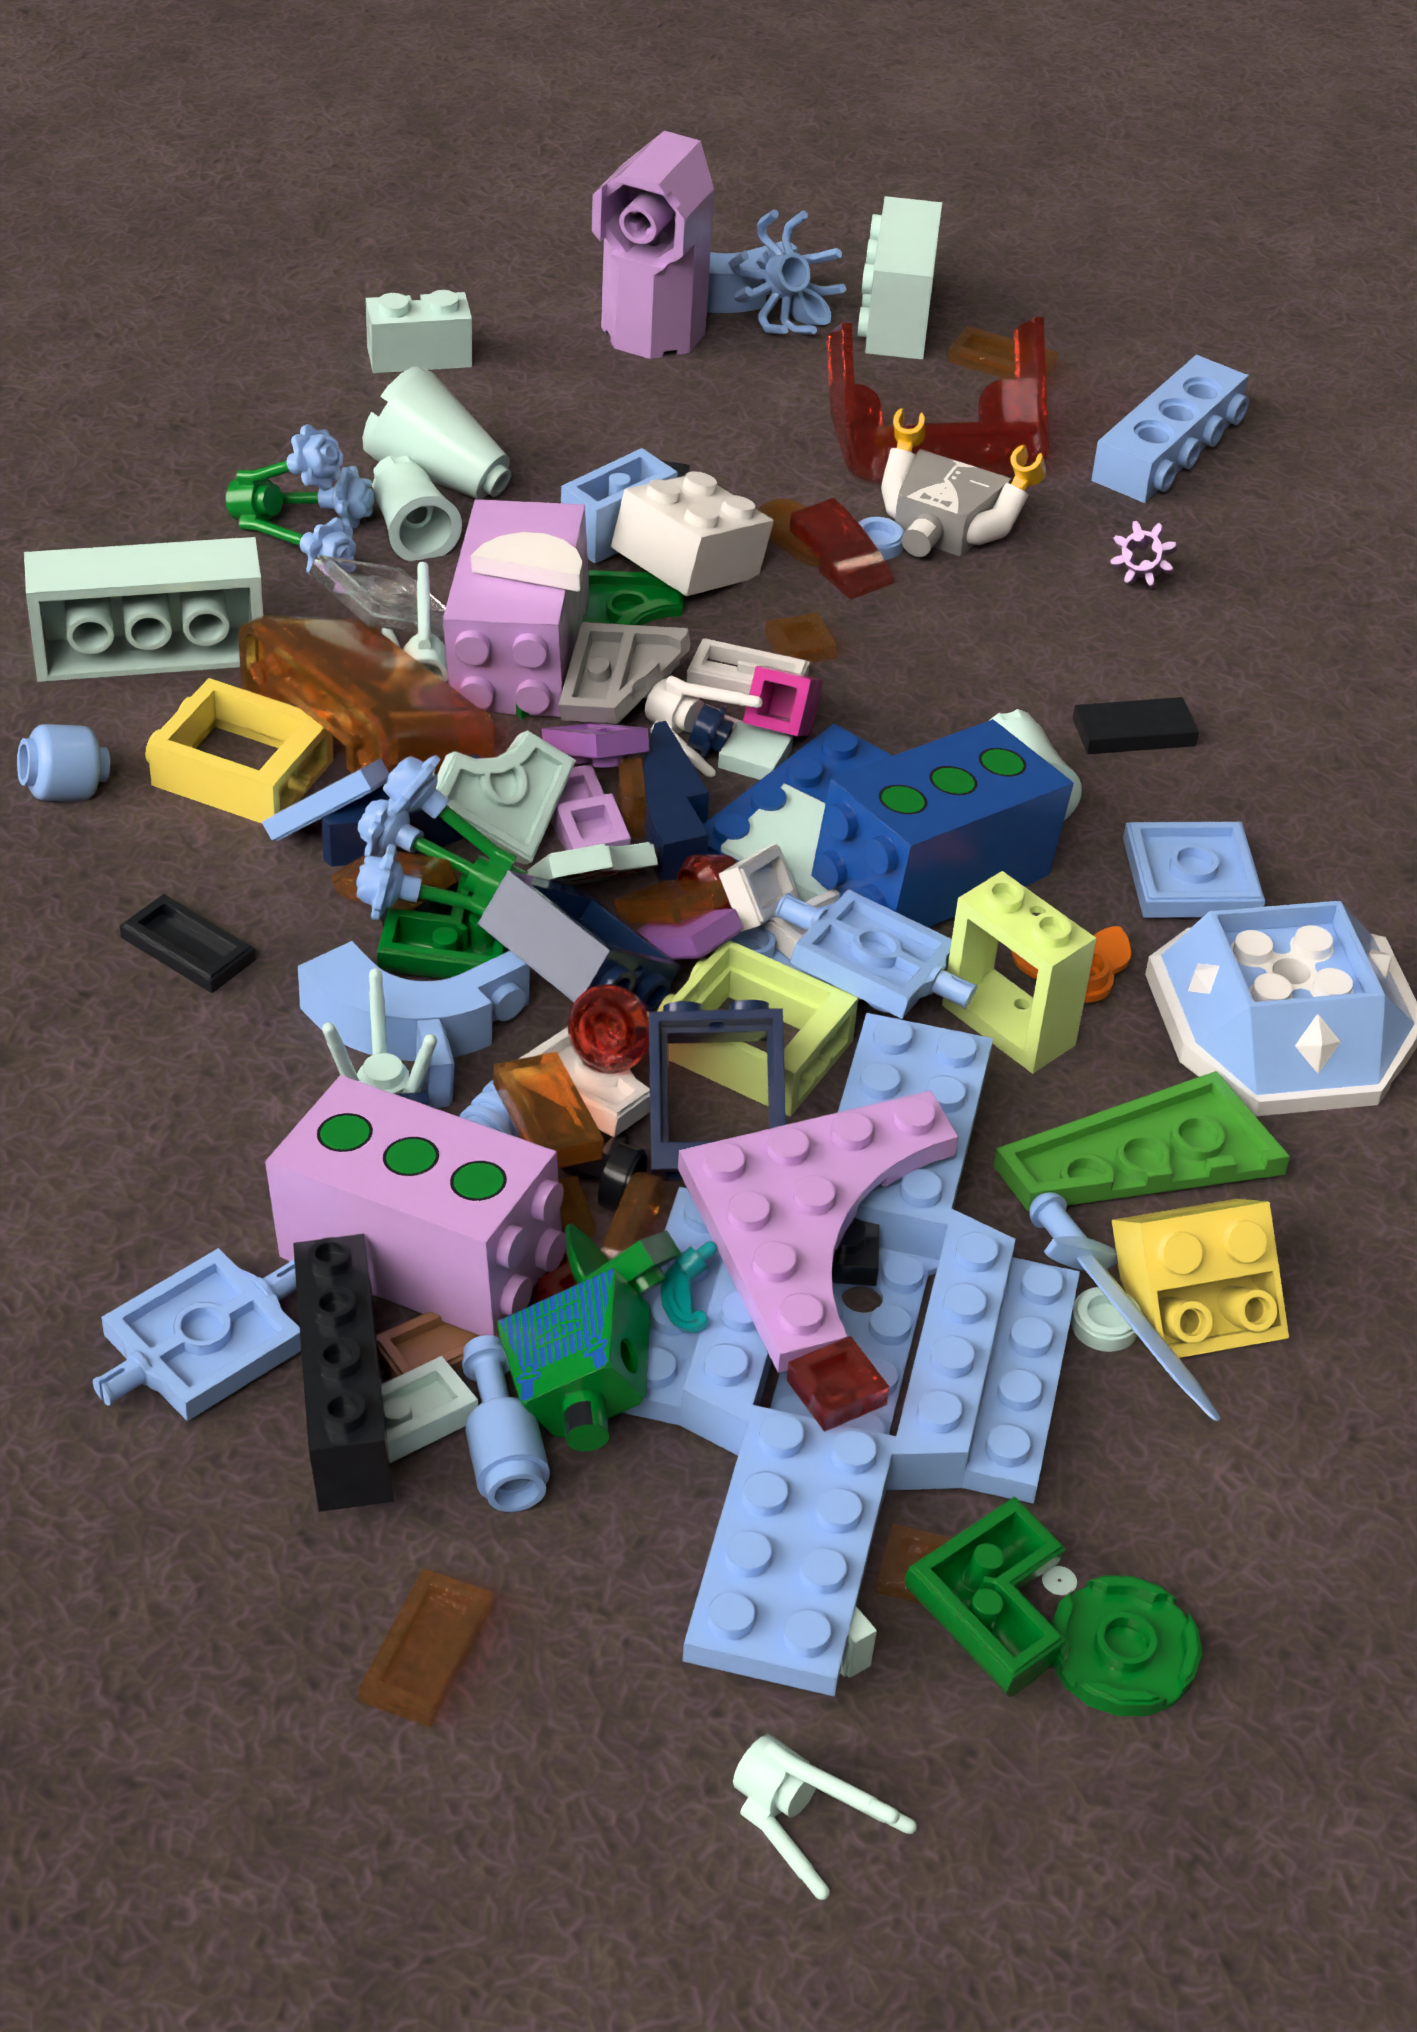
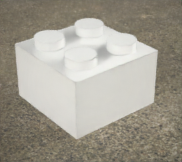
M688 472L682 477L668 480L655 479L651 480L649 484L624 489L611 548L683 595L689 596L748 581L760 574L774 520L755 509V504L751 500L733 495L718 486L716 479L702 472Z

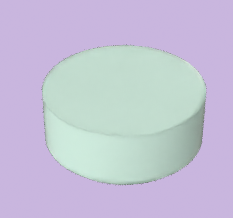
M1099 1287L1090 1288L1082 1292L1075 1300L1071 1315V1327L1075 1336L1085 1345L1096 1350L1112 1352L1129 1347L1137 1339L1138 1335ZM1127 1294V1295L1130 1297V1299L1134 1302V1304H1135V1305L1139 1308V1310L1141 1311V1309H1140L1138 1303L1135 1301V1299L1132 1298L1129 1294Z

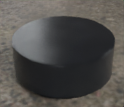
M623 1142L615 1146L606 1163L598 1191L599 1206L619 1213L630 1210L640 1192L647 1169V1155L644 1149Z

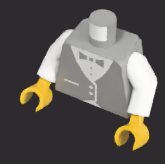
M899 409L894 415L893 420L894 435L898 444L897 448H891L881 489L887 514L894 518L895 522L904 529L901 538L904 549L915 557L926 556L932 548L962 556L974 545L979 546L1004 538L1011 531L1029 496L1025 492L1027 486L1037 485L1045 478L1046 466L1042 453L1038 454L1033 465L1024 467L1028 459L1026 446L1021 445L1017 447L1011 455V464L1015 473L1012 483L1011 478L922 449L915 455L912 453V448L918 446L925 438L924 415L922 412L920 413L919 423L915 428L904 429L902 428L904 409Z

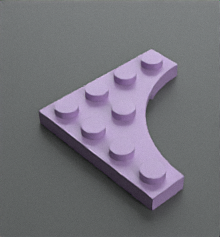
M931 1090L679 1150L678 1170L713 1242L717 1245V1250L778 1373L845 1356L848 1336L839 1318L833 1295L832 1262L835 1249L838 1248L845 1231L856 1217L858 1205L879 1184L887 1187L916 1169L956 1155L958 1135Z

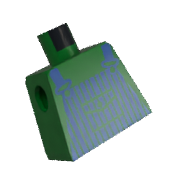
M615 1268L497 1321L499 1335L518 1397L524 1408L532 1413L554 1437L565 1438L570 1448L582 1452L593 1451L604 1446L609 1440L608 1418L640 1405L646 1396L650 1305Z

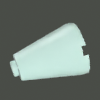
M413 366L401 373L387 386L380 397L388 403L380 416L371 412L365 425L362 439L363 450L379 462L388 456L402 457L406 455L426 471L433 483L478 500L483 499L488 494L496 497L505 489L511 477V471L508 469L510 464L508 455L433 372L427 369L424 370L419 366Z

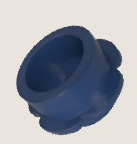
M704 703L694 724L687 746L702 752L701 757L703 758L708 756L710 750L719 753L728 740L734 722L724 718L727 711L725 705L717 709Z

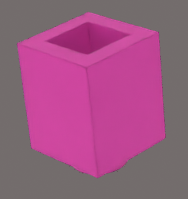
M756 666L749 695L759 696L763 700V704L759 708L746 706L743 723L794 736L810 735L824 680L774 667Z

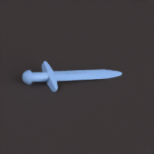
M1052 1192L1037 1196L1031 1203L1029 1210L1031 1222L1035 1227L1045 1228L1053 1238L1044 1250V1253L1058 1263L1086 1271L1173 1380L1209 1417L1219 1421L1220 1416L1199 1382L1108 1272L1107 1269L1118 1262L1116 1250L1106 1244L1087 1238L1066 1212L1067 1202L1062 1196Z

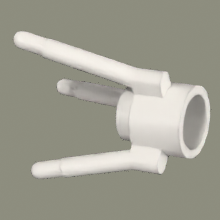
M672 675L667 679L658 681L648 694L645 703L646 718L654 724L666 721L692 765L705 776L714 777L716 775L715 769L693 748L687 746V743L676 733H681L683 730L688 733L692 732L697 717L704 705V702L699 700V698L755 708L761 707L763 700L759 696L687 683ZM728 715L724 717L734 722L733 731L740 720Z

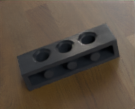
M364 1234L293 1243L308 1447L319 1512L394 1502L373 1294Z

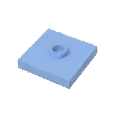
M1242 822L1126 823L1123 841L1143 918L1203 917L1209 911L1264 907L1265 898Z

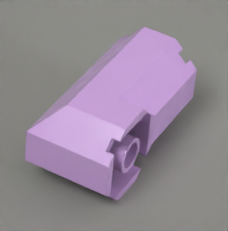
M663 131L624 162L593 194L592 232L600 242L604 239L601 328L605 334L609 333L610 342L615 349L649 359L663 357L664 352L677 350L676 355L690 353L706 334L714 186L701 140Z

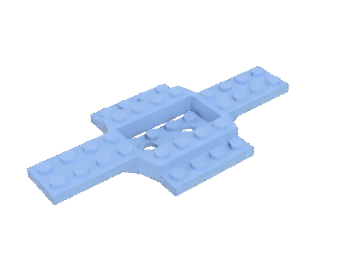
M866 1013L838 1112L931 1090L958 1135V1143L955 1156L916 1169L887 1187L879 1184L858 1205L855 1218L860 1221L879 1224V1270L876 1286L832 1283L838 1315L848 1336L845 1356L780 1372L770 1408L761 1407L760 1402L772 1360L718 1250L705 1261L708 1268L691 1281L694 1312L702 1310L709 1317V1324L705 1329L697 1333H686L680 1331L672 1324L662 1307L661 1284L642 1296L650 1305L651 1313L646 1396L640 1405L622 1413L680 1425L738 1456L685 1637L683 1662L835 1696L854 1609L857 1606L879 1512L886 1491L964 1488L1009 1499L1015 1496L1019 1501L1034 1504L1080 1271L1014 1258L1012 1256L1015 1238L954 1210L957 1191L990 1060L993 1038ZM679 1187L665 1231H668L681 1253L690 1246L696 1251L706 1242L713 1240L688 1189ZM675 1259L661 1268L664 1274L674 1263ZM936 1273L897 1435L892 1436L889 1433L928 1276ZM864 1286L876 1291L880 1295L882 1303L874 1311L866 1313L856 1312L844 1304L842 1295L849 1288ZM838 1390L851 1397L855 1408L846 1417L829 1418L816 1410L813 1400L823 1391Z

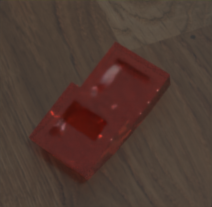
M835 498L791 513L789 531L820 557L819 573L850 600L894 583V577L873 541L857 520Z

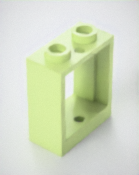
M1001 871L958 898L947 972L972 984H976L977 990L966 1009L943 998L942 1006L980 1035L993 1038L992 1044L1033 1074L1076 1045L1097 938ZM1032 913H1040V914H1039L1038 916H1035V915H1033ZM998 941L1038 969L1034 997L1027 994L994 969Z
M728 940L719 946L709 958L702 957L696 963L687 983L676 995L672 993L667 995L659 1006L658 1011H663L665 1004L679 1001L700 1003L703 1005V1010H717L728 997L736 1001L762 1000L769 1003V1009L783 1008V1022L800 1029L784 1048L786 1115L791 1117L853 1042L858 997ZM745 1042L669 1044V1061L769 1107L767 1052Z

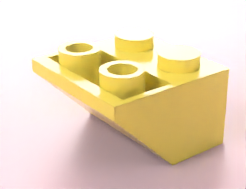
M1232 1199L1112 1220L1119 1275L1126 1293L1135 1299L1143 1315L1178 1358L1289 1338L1270 1202Z

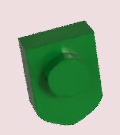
M573 1224L565 1227L566 1253L576 1285L615 1268L635 1291L642 1296L667 1279L661 1268L681 1255L680 1250L666 1230L637 1241L609 1261L603 1251L583 1231Z

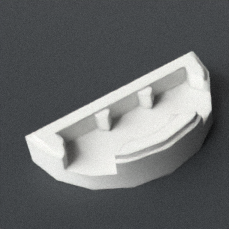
M519 532L502 535L483 543L471 555L472 572L576 592L581 590L583 563L577 549L564 539L549 534Z

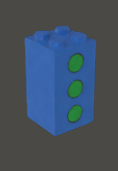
M992 719L831 778L811 876L828 891L835 888L840 893V897L849 889L926 927L933 926L955 917L958 898L1001 871L1024 887L1050 874L1074 782Z

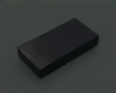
M1183 697L1080 704L1074 707L1073 721L1087 755L1194 747L1197 744L1199 731Z
M166 894L158 897L120 925L122 939L210 993L215 992L256 961L254 947Z

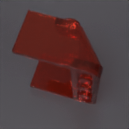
M1033 317L1014 329L1016 379L996 380L984 388L978 401L979 422L925 424V438L918 446L912 448V453L916 455L922 449L1002 476L1015 475L1011 464V455L1021 445H1025L1028 452V459L1024 467L1033 465L1039 453H1042L1044 462L1046 461L1049 453L1044 317ZM841 323L827 334L830 414L845 465L849 472L862 480H883L891 448H897L898 444L894 435V425H882V406L878 395L865 385L855 384L852 323ZM903 424L902 428L913 429L918 424Z

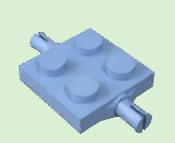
M848 889L835 903L819 908L786 893L777 906L775 917L782 918L807 931L795 944L790 964L811 974L812 977L834 985L866 1001L878 1011L891 1013L903 1019L920 998L932 993L966 1009L976 993V984H972L945 971L948 967L951 938L875 903Z
M218 1248L102 1316L104 1336L122 1353L126 1361L100 1377L93 1379V1386L101 1400L104 1399V1403L109 1406L115 1400L143 1384L159 1392L186 1421H189L300 1352V1328L281 1310L279 1304L281 1299L297 1290L294 1259L266 1277L260 1278L238 1268Z

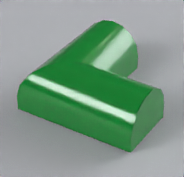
M461 873L457 893L472 896L473 893L463 889L468 876ZM453 906L451 916L389 907L377 950V966L387 973L443 980L473 969L508 952L509 949L477 924L481 916L467 909Z
M1015 1496L911 1565L904 1577L905 1587L1008 1697L1016 1695L1040 1677L1055 1661L1056 1656L1060 1653L1066 1642V1639L1019 1591L1054 1567L1062 1559L1066 1548Z

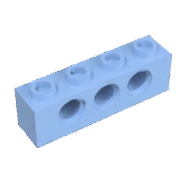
M1195 355L1098 440L1091 481L1143 503L1148 501L1158 490L1162 492L1167 491L1173 483L1176 474L1183 467L1191 469L1196 463L1200 452L1207 445L1211 447L1216 446L1224 430L1231 423L1238 425L1242 421L1249 405V397L1245 396L1249 375Z

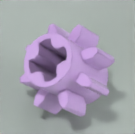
M1134 521L1132 526L1134 533L1126 539L1117 535L1113 538L1117 546L1122 549V555L1114 557L1110 562L1112 567L1117 569L1127 566L1128 572L1124 580L1126 585L1130 586L1139 577L1145 578L1148 586L1153 589L1156 583L1154 577L1160 574L1161 571L1173 575L1174 569L1166 561V555L1173 554L1178 549L1175 542L1169 541L1161 544L1160 538L1163 535L1164 529L1160 523L1149 532L1143 531L1140 524ZM1149 544L1152 545V551L1156 559L1153 562L1144 560L1139 566H1136L1137 562L1132 551L1135 548L1144 551Z

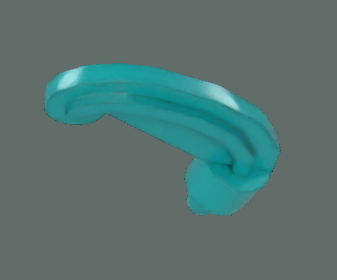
M713 1241L706 1242L696 1251L690 1246L682 1252L665 1272L667 1279L661 1284L662 1307L672 1324L680 1331L686 1333H697L705 1329L709 1324V1317L704 1311L698 1310L694 1312L691 1281L708 1268L705 1261L717 1251V1245Z

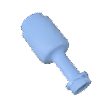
M493 1335L479 1336L470 1340L463 1349L464 1357L462 1359L463 1372L467 1378L477 1382L481 1404L470 1413L465 1429L477 1488L480 1494L488 1499L489 1504L494 1509L502 1512H519L533 1507L544 1497L546 1484L550 1477L548 1461L538 1420L524 1408L519 1398L509 1396L505 1374L510 1370L501 1338Z

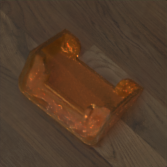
M261 615L242 624L239 628L241 689L286 704L294 703L346 745L347 769L351 773L380 758L390 774L400 762L409 756L425 762L428 758L437 755L441 760L436 766L434 772L436 775L446 755L454 751L467 756L476 754L481 758H494V737L496 732L489 714L466 699L383 635L377 627L370 625L368 622L362 619Z

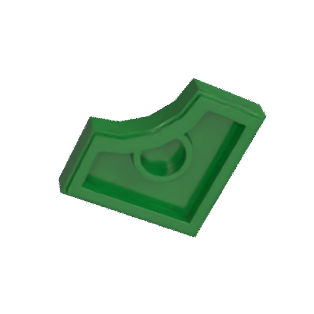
M588 570L589 600L584 622L643 625L659 618L682 616L683 594L649 572Z

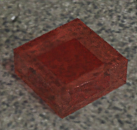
M851 1336L788 1362L787 1382L824 1432L887 1405L890 1386Z

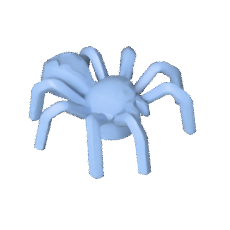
M773 209L761 217L757 224L758 236L762 243L769 248L762 253L763 257L759 258L756 262L760 269L740 266L741 263L749 258L746 251L739 253L728 262L732 271L738 276L758 278L763 283L754 289L745 287L737 291L734 300L748 303L771 292L772 295L758 314L759 322L765 333L786 334L789 332L788 329L797 334L812 335L817 332V328L812 325H826L831 320L830 308L821 296L844 293L846 286L844 284L830 286L812 284L810 282L811 274L808 264L839 259L842 257V251L834 248L806 255L793 252L791 246L793 229L809 217L804 210L790 219L784 227L782 234L784 254L782 249L767 234V226L779 216V212ZM779 298H782L780 315L782 325L769 324L767 315ZM789 312L794 320L806 325L797 326L789 318Z

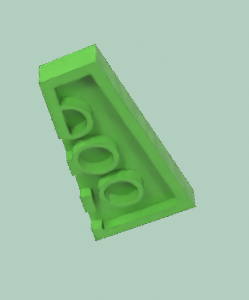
M1215 1071L996 1148L993 1167L1025 1209L1029 1211L1033 1200L1040 1194L1047 1192L1059 1194L1066 1200L1068 1206L1285 1175L1290 1156L1218 1072Z

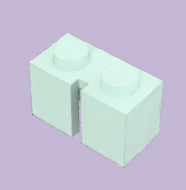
M437 290L431 294L420 295V300H411L410 295L405 296L399 293H387L381 297L366 298L367 348L373 373L402 372L413 366H419L424 370L472 367V317L465 292L454 293L449 290Z

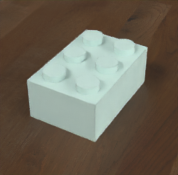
M885 196L882 215L873 214L864 266L863 298L857 333L859 337H867L865 353L923 359L942 202Z

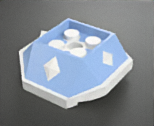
M1342 901L1209 911L1193 927L1186 928L1149 956L1145 975L1179 1062L1198 1077L1217 1071L1255 1116L1378 1105L1389 1091L1391 1083L1417 1048V1001L1386 937L1370 934Z

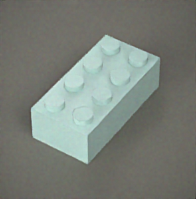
M255 537L24 552L26 598L37 682L266 665L261 574Z

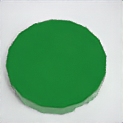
M1103 1575L1087 1581L1085 1588L1076 1590L1072 1595L1070 1591L1059 1602L1051 1625L1066 1639V1642L1051 1666L1063 1686L1087 1706L1115 1716H1149L1173 1707L1191 1689L1202 1656L1199 1629L1189 1613L1186 1618L1182 1610L1174 1605L1176 1598L1161 1586L1134 1576Z

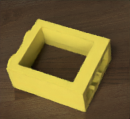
M208 678L191 697H187L182 702L174 716L161 729L156 730L151 735L145 752L146 760L150 767L151 785L262 823L267 818L298 802L334 761L332 719ZM217 727L279 749L260 770H256L195 748Z

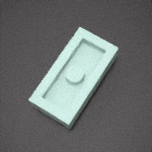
M442 1356L382 1384L390 1463L465 1427L470 1413L478 1407V1399Z

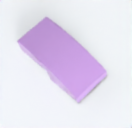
M592 764L573 767L550 820L561 844L566 850L605 844V846L630 845L631 837L613 794L604 795Z

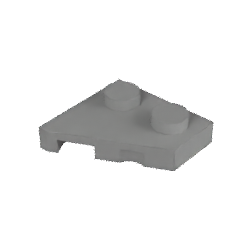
M582 622L558 704L561 720L618 724L689 651L691 643L688 628Z

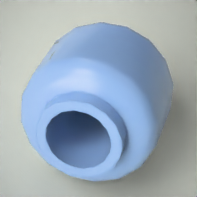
M41 724L34 728L29 738H22L17 754L18 778L21 785L28 786L32 795L42 801L69 802L88 800L95 794L99 782H106L110 773L109 751L107 747L99 746L95 733L89 727Z

